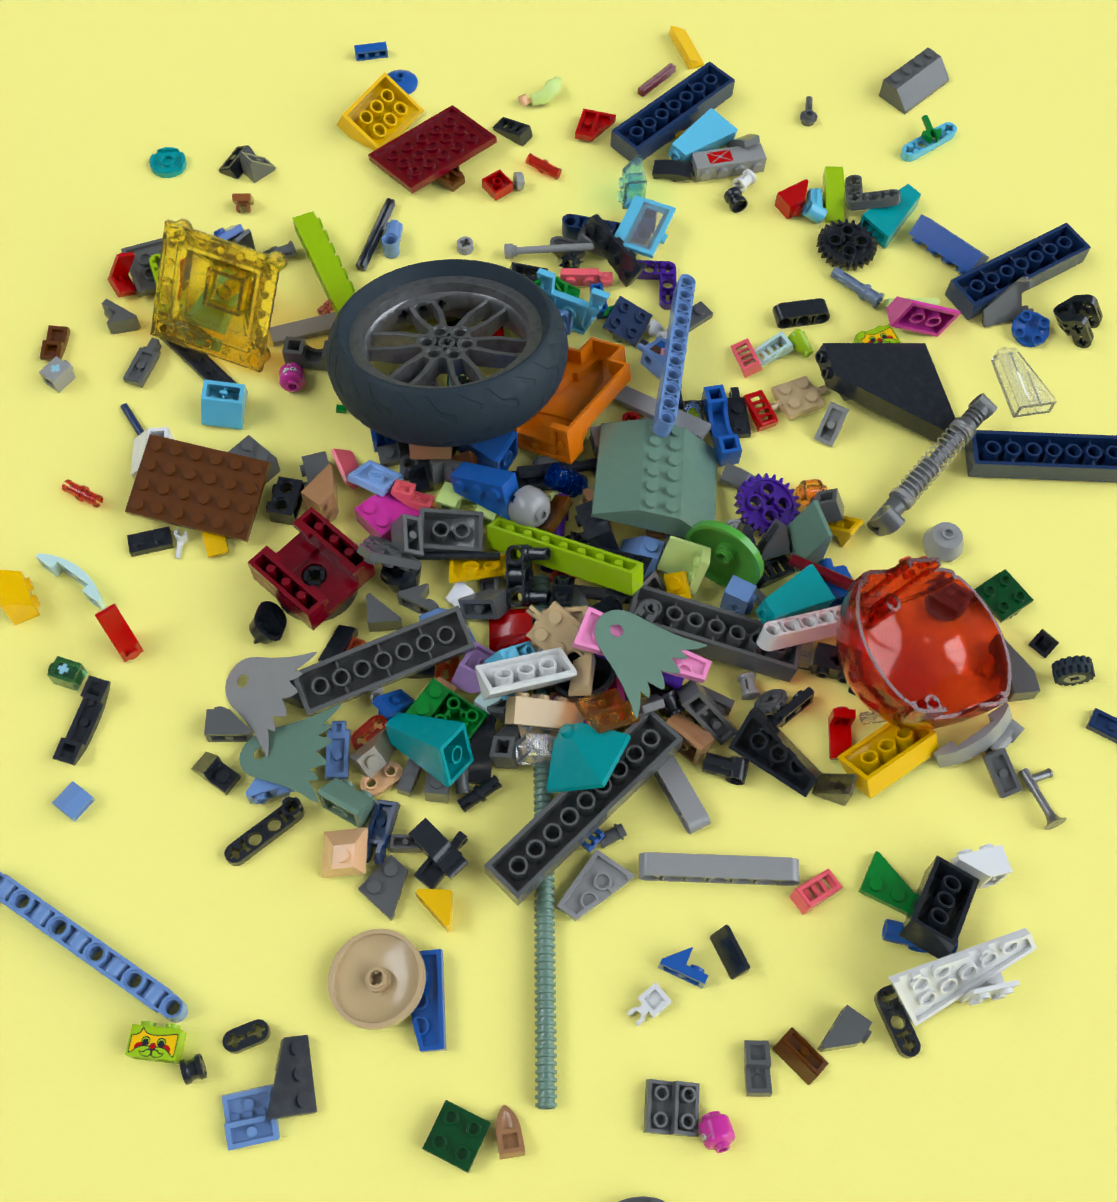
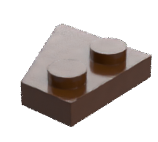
M459 166L434 181L454 192L465 184V176L460 171Z

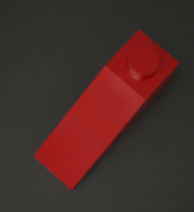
M115 603L95 614L98 622L124 662L133 660L140 653L144 652Z

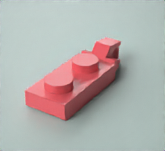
M562 268L560 279L573 286L590 287V284L602 283L603 287L612 286L613 275L612 272H600L599 268Z

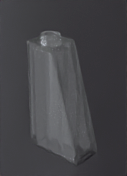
M1016 347L997 349L991 363L1012 417L1050 413L1057 402L1056 398Z

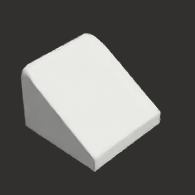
M463 581L457 582L445 600L453 607L459 606L458 599L475 592Z

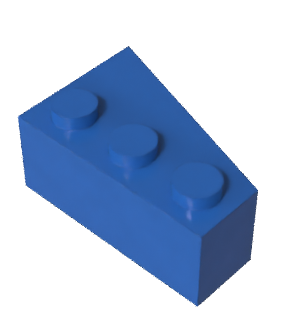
M463 461L450 475L454 492L510 521L508 506L510 502L513 503L516 498L514 494L519 490L515 472Z

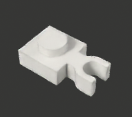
M655 982L638 997L642 1004L639 1007L632 1008L628 1015L631 1017L635 1012H639L641 1018L636 1022V1025L640 1026L645 1021L648 1013L655 1018L672 1001Z

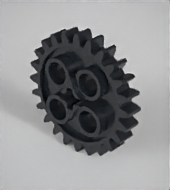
M838 219L837 224L831 221L830 225L826 224L824 229H821L817 238L816 247H819L817 252L822 253L821 258H827L825 263L832 262V267L839 265L840 269L845 267L847 271L852 267L856 271L857 266L862 269L864 264L869 265L870 261H873L878 245L875 242L876 236H872L873 231L867 232L868 226L862 228L861 222L856 225L855 220L849 223L845 219L842 223Z

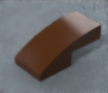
M48 326L46 340L42 341L41 360L51 361L56 356L62 359L70 336L69 327Z

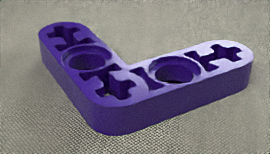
M638 260L640 263L644 262L647 265L646 268H652L654 271L649 273L643 270L637 279L659 280V306L664 310H671L673 291L677 285L676 265L670 261ZM670 283L672 287L665 288L663 284ZM666 295H669L670 302H666Z

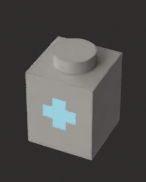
M57 356L39 371L44 383L58 393L76 378L73 366L67 360L62 361Z

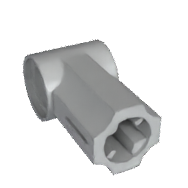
M1011 719L1009 726L1002 736L986 749L984 753L988 754L1000 748L1006 749L1025 728L1014 719Z

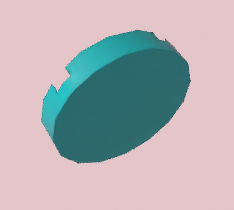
M175 147L160 148L157 150V153L151 155L149 160L152 172L161 178L176 177L182 174L187 166L184 153Z

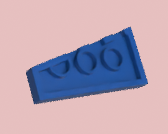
M423 950L419 952L425 964L426 983L422 998L411 1013L412 1024L420 1052L446 1051L443 950Z

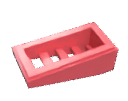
M748 338L730 346L745 378L763 370ZM747 345V347L737 351V349ZM748 350L750 351V352H747V353H745V354L739 356V354H741V353H743V352H745V351H748ZM752 355V357L742 361V359ZM754 360V362H752V363H750V364L744 366V364L749 363V362H751V361Z
M828 868L795 888L790 894V899L804 915L840 891L843 886ZM822 879H825L832 889L829 890ZM815 884L819 886V888L822 890L824 894L820 892V890L817 888ZM807 889H809L812 892L816 899L813 898V896Z

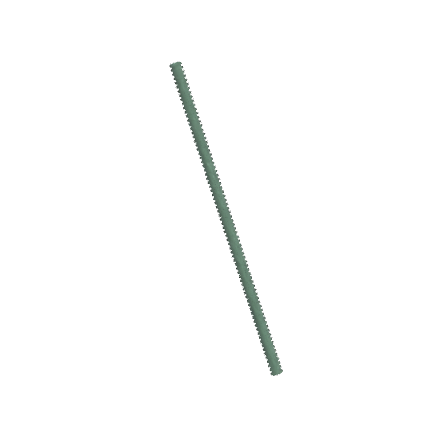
M544 574L534 576L533 590L551 591L550 576ZM549 603L533 604V606L542 612L543 609L549 608ZM552 685L533 689L534 694L550 695ZM542 730V733L550 734V731ZM542 737V740L550 741V738ZM542 744L543 747H551L550 744ZM542 750V753L551 754V751ZM551 757L533 760L535 765L533 766L535 771L533 773L535 778L533 780L535 785L533 787V791H535L533 794L535 798L533 804L535 805L534 812H536L534 817L554 797V793H548L546 790ZM555 871L534 892V897H536L534 900L536 905L534 907L536 912L534 914V919H536L534 926L537 927L534 929V933L537 934L534 937V941L537 942L534 944V948L537 949L534 952V956L537 957L534 960V964L537 965L534 967V971L537 972L534 975V979L537 980L534 983V986L537 988L535 990V995H537L535 998V1003H537L535 1006L537 1011L535 1014L537 1019L535 1022L537 1027L535 1030V1034H537L535 1042H537L535 1050H537L535 1058H537V1062H535L537 1070H535L537 1078H535V1083H537L535 1091H538V1094L535 1095V1099L538 1100V1103H535V1107L542 1110L555 1109L557 1107V1103H555V1099H557L555 1091H557V1086H555L557 1078H555L557 1062L554 1061V1058H557V1054L554 1053V1050H557V1046L554 1045V1042H557V1038L554 1037V1034L557 1033V1030L554 1029V1026L557 1025L556 1021H554V1018H556V1013H554L556 1010L554 1005L556 1002L554 997L556 994V990H554V987H556V982H554L556 975L553 974L556 971V967L553 966L556 963V959L553 958L556 956V952L553 951L556 947L553 943L555 941V936H553L555 934V929L553 928L555 926V921H553L555 919V914L553 913L555 911L553 906L555 904V899H553L555 896V892H553L555 885L552 884L555 882V878L552 877Z

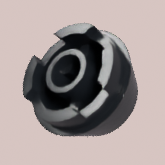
M382 565L380 578L394 593L398 594L399 591L420 584L421 567L419 570L410 569V571H405L397 566L389 568Z

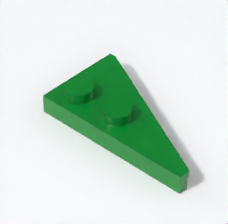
M876 851L858 892L907 916L915 893L881 853Z

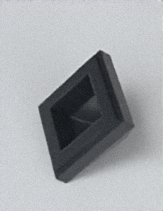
M1042 628L1028 645L1042 657L1046 658L1060 642Z

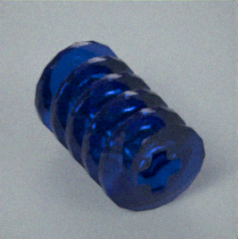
M557 462L549 466L544 477V483L548 488L566 494L571 498L582 495L583 489L588 488L589 485L586 476Z

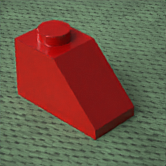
M807 179L777 193L774 206L787 220L802 213L809 182Z

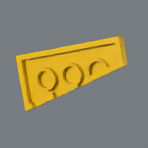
M501 554L500 560H450L449 583L505 575V554ZM532 562L533 571H535V565Z

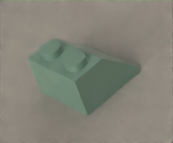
M334 778L319 789L317 794L323 808L358 828H363L373 813L375 806L374 796L366 790L360 792L355 789V785L346 779L341 781L338 778Z

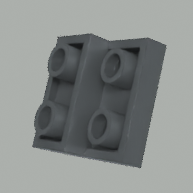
M647 1079L643 1133L698 1137L700 1083Z

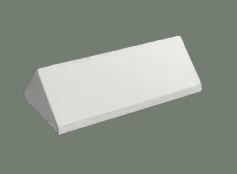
M561 647L475 666L483 701L567 682L577 675L576 669Z

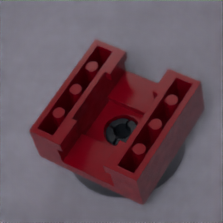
M311 506L293 522L294 528L299 531L298 535L277 553L268 546H265L247 563L253 579L277 599L281 608L290 616L301 620L314 631L323 621L339 616L351 606L358 590L375 575V569L373 564L365 562L364 557L357 553L359 547Z

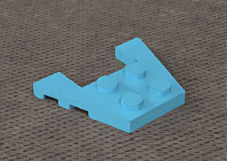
M539 268L536 274L537 279H540L541 282L540 288L547 293L556 307L566 310L572 315L573 325L571 331L584 335L609 298L610 293L593 288L590 294V301L588 302L565 292L555 290L556 273Z

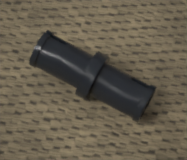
M493 775V777L480 786H474V790L458 799L457 803L466 813L467 810L480 801H486V797L503 786L499 783L496 775Z

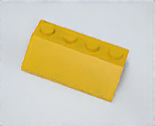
M904 711L840 754L837 760L854 786L871 799L932 757L933 753L938 750L937 734Z

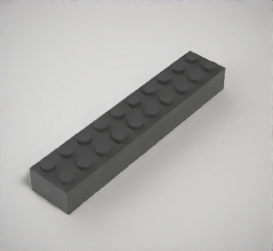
M654 711L643 714L624 732L629 734L631 739L605 787L560 792L484 865L485 874L517 906L681 748L683 738Z

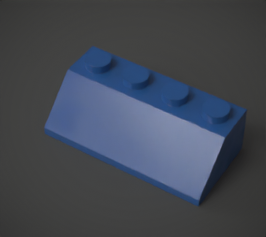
M922 214L908 233L913 236L912 241L918 245L925 244L928 246L927 251L933 255L940 254L943 256L942 261L948 265L955 264L958 266L956 270L962 274L984 264L989 259V256Z

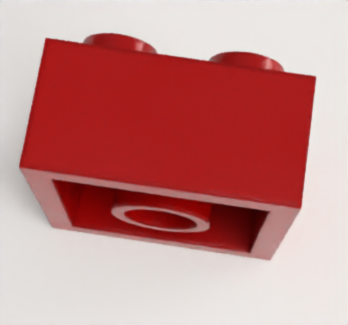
M499 169L482 179V188L496 201L513 192V182Z

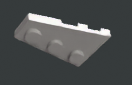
M596 849L556 908L574 921H577L633 880L635 875Z

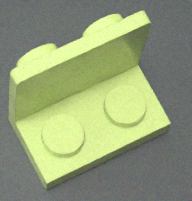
M670 536L657 569L667 573L686 571L690 593L695 595L710 565L711 548Z

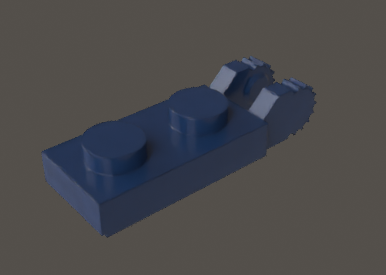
M376 800L368 825L366 863H369L371 860L373 846L377 847L374 863L381 865L384 862L386 848H388L401 806L398 802Z

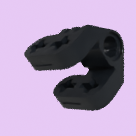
M1090 294L1074 295L1057 305L1053 312L1058 326L1067 336H1072L1074 344L1080 348H1088L1094 339L1091 328H1097L1100 325L1103 315L1095 296Z

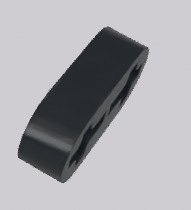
M256 1019L226 1032L222 1040L223 1046L228 1052L238 1054L266 1042L270 1037L271 1030L264 1020ZM259 1025L261 1028H265L262 1031V1037L258 1038L256 1035L249 1037V1034L256 1031V1026ZM235 1035L237 1038L245 1036V1039L238 1041V1047L234 1048V1046L229 1045L232 1041V1036Z

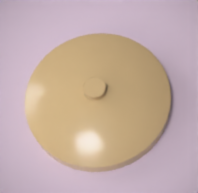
M371 929L353 936L335 955L328 975L329 995L336 1011L349 1023L367 1030L390 1028L406 1019L419 1004L426 983L425 964L419 950L407 937L390 929Z

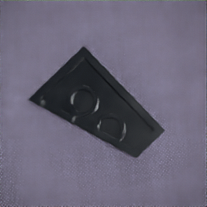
M308 1035L284 1037L280 1043L275 1068L276 1073L270 1092V1103L265 1121L315 1114L317 1112Z

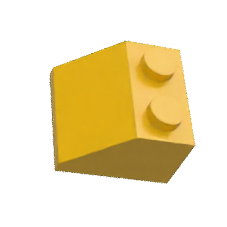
M0 570V606L14 625L40 616L37 607H40L41 604L36 594H32L31 590L34 589V585L30 577L25 578L21 571Z

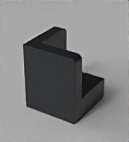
M427 462L407 468L409 482L416 484L415 491L422 493L434 491L433 478Z

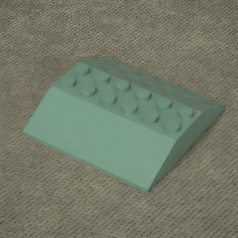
M649 419L601 423L591 517L685 538L694 524L704 520L715 521L717 455L713 447L686 428L673 426L667 437H659L653 432V420Z

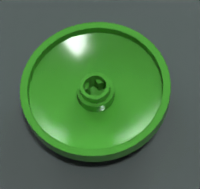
M704 520L694 524L685 536L687 541L711 548L710 565L704 576L716 584L726 588L733 575L754 585L761 579L764 573V563L760 552L748 537L734 527L719 521Z

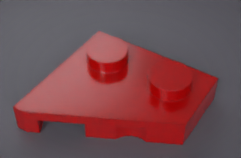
M583 108L575 132V139L593 142L615 123L616 115Z

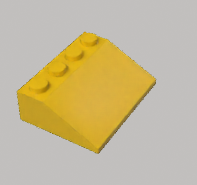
M384 72L342 114L336 125L349 138L375 151L402 135L424 110Z

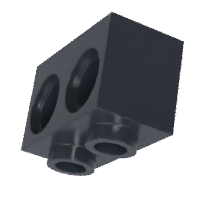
M278 477L277 483H274L272 486V499L266 505V513L269 514L271 522L293 525V522L298 518L303 501L301 491L305 488L303 480Z

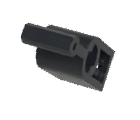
M424 818L408 833L410 840L450 880L468 864V861L427 818Z

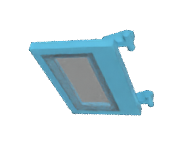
M637 195L634 196L632 201L628 197L624 205L628 210L614 236L620 237L624 241L623 245L628 251L632 250L634 253L653 258L659 244H664L668 237L666 230L676 212V208Z

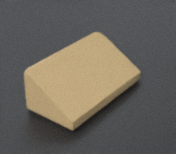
M589 652L573 660V666L577 671V675L570 680L569 696L591 695L596 664L594 653Z

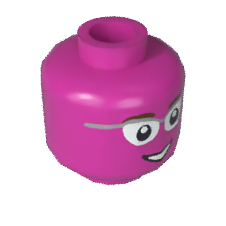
M287 363L280 368L279 384L285 391L296 392L304 387L305 373L299 364Z
M712 1111L702 1116L698 1129L705 1148L715 1150L716 1153L728 1151L731 1148L730 1144L735 1140V1133L729 1117L721 1114L720 1111Z

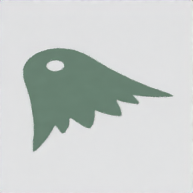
M611 610L604 613L595 625L597 644L619 678L636 719L640 710L641 692L646 697H650L648 682L660 689H664L665 683L661 671L674 674L680 673L672 657L686 659L688 657L681 650H692L707 646L706 644L673 634L624 610ZM612 625H620L623 628V634L619 637L612 635L610 632Z
M342 703L314 716L276 727L275 731L268 729V757L265 755L261 759L254 758V752L262 747L257 737L253 736L244 745L240 753L239 762L242 770L251 777L287 787L318 803L316 793L309 783V780H318V777L310 769L327 764V761L316 752L329 745L332 739L319 735L332 726L331 724L324 723L340 708Z

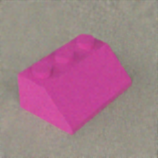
M899 296L886 308L891 327L936 337L961 314L959 310Z

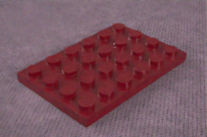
M451 105L368 154V157L373 164L413 194L497 143V138L458 108Z

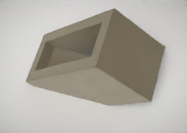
M383 729L349 756V758L362 775L370 778L389 762L397 748L390 744L387 731Z

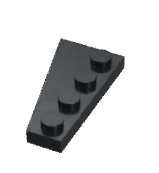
M598 214L591 216L585 224L587 232L592 236L620 281H622L625 287L630 286L647 265L644 262L640 263L636 259V254L624 247V241L620 237L613 235L611 227Z

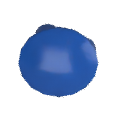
M1025 310L1016 316L1012 322V335L1022 346L1030 348L1040 346L1049 336L1050 320L1037 312Z

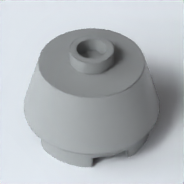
M941 522L929 528L923 535L924 552L929 559L935 562H952L963 552L962 531L953 523Z

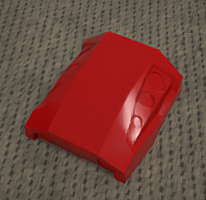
M529 607L511 609L499 619H489L490 650L496 653L499 650L532 641L526 636L532 629V616L526 613Z

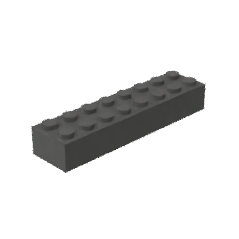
M643 585L631 597L628 612L633 613L642 600L653 599L657 602L658 614L652 624L678 636L707 645L702 648L688 650L694 654L786 682H790L798 670L802 644L774 651L761 649L757 645V639L764 626L760 620ZM644 605L645 611L643 615L640 616L638 613L637 616L645 619L647 613L654 612L652 609L653 605Z
M456 606L298 670L302 675L294 679V683L306 714L314 716L335 705L344 704L476 650V646L459 606Z

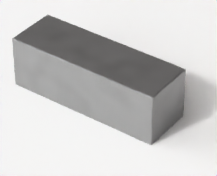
M410 758L407 761L396 790L397 793L411 798L422 768Z
M391 834V853H423L410 840L409 834Z

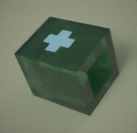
M57 656L55 661L50 664L47 676L53 684L78 691L88 672L82 663Z

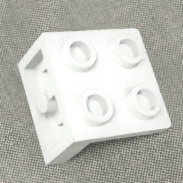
M1000 972L958 1000L959 1003L968 1002L969 1006L980 1004L983 1000L989 998L992 1001L1003 999L1006 995L1014 993L1013 989L1019 986L1020 983L1019 980L1004 982Z

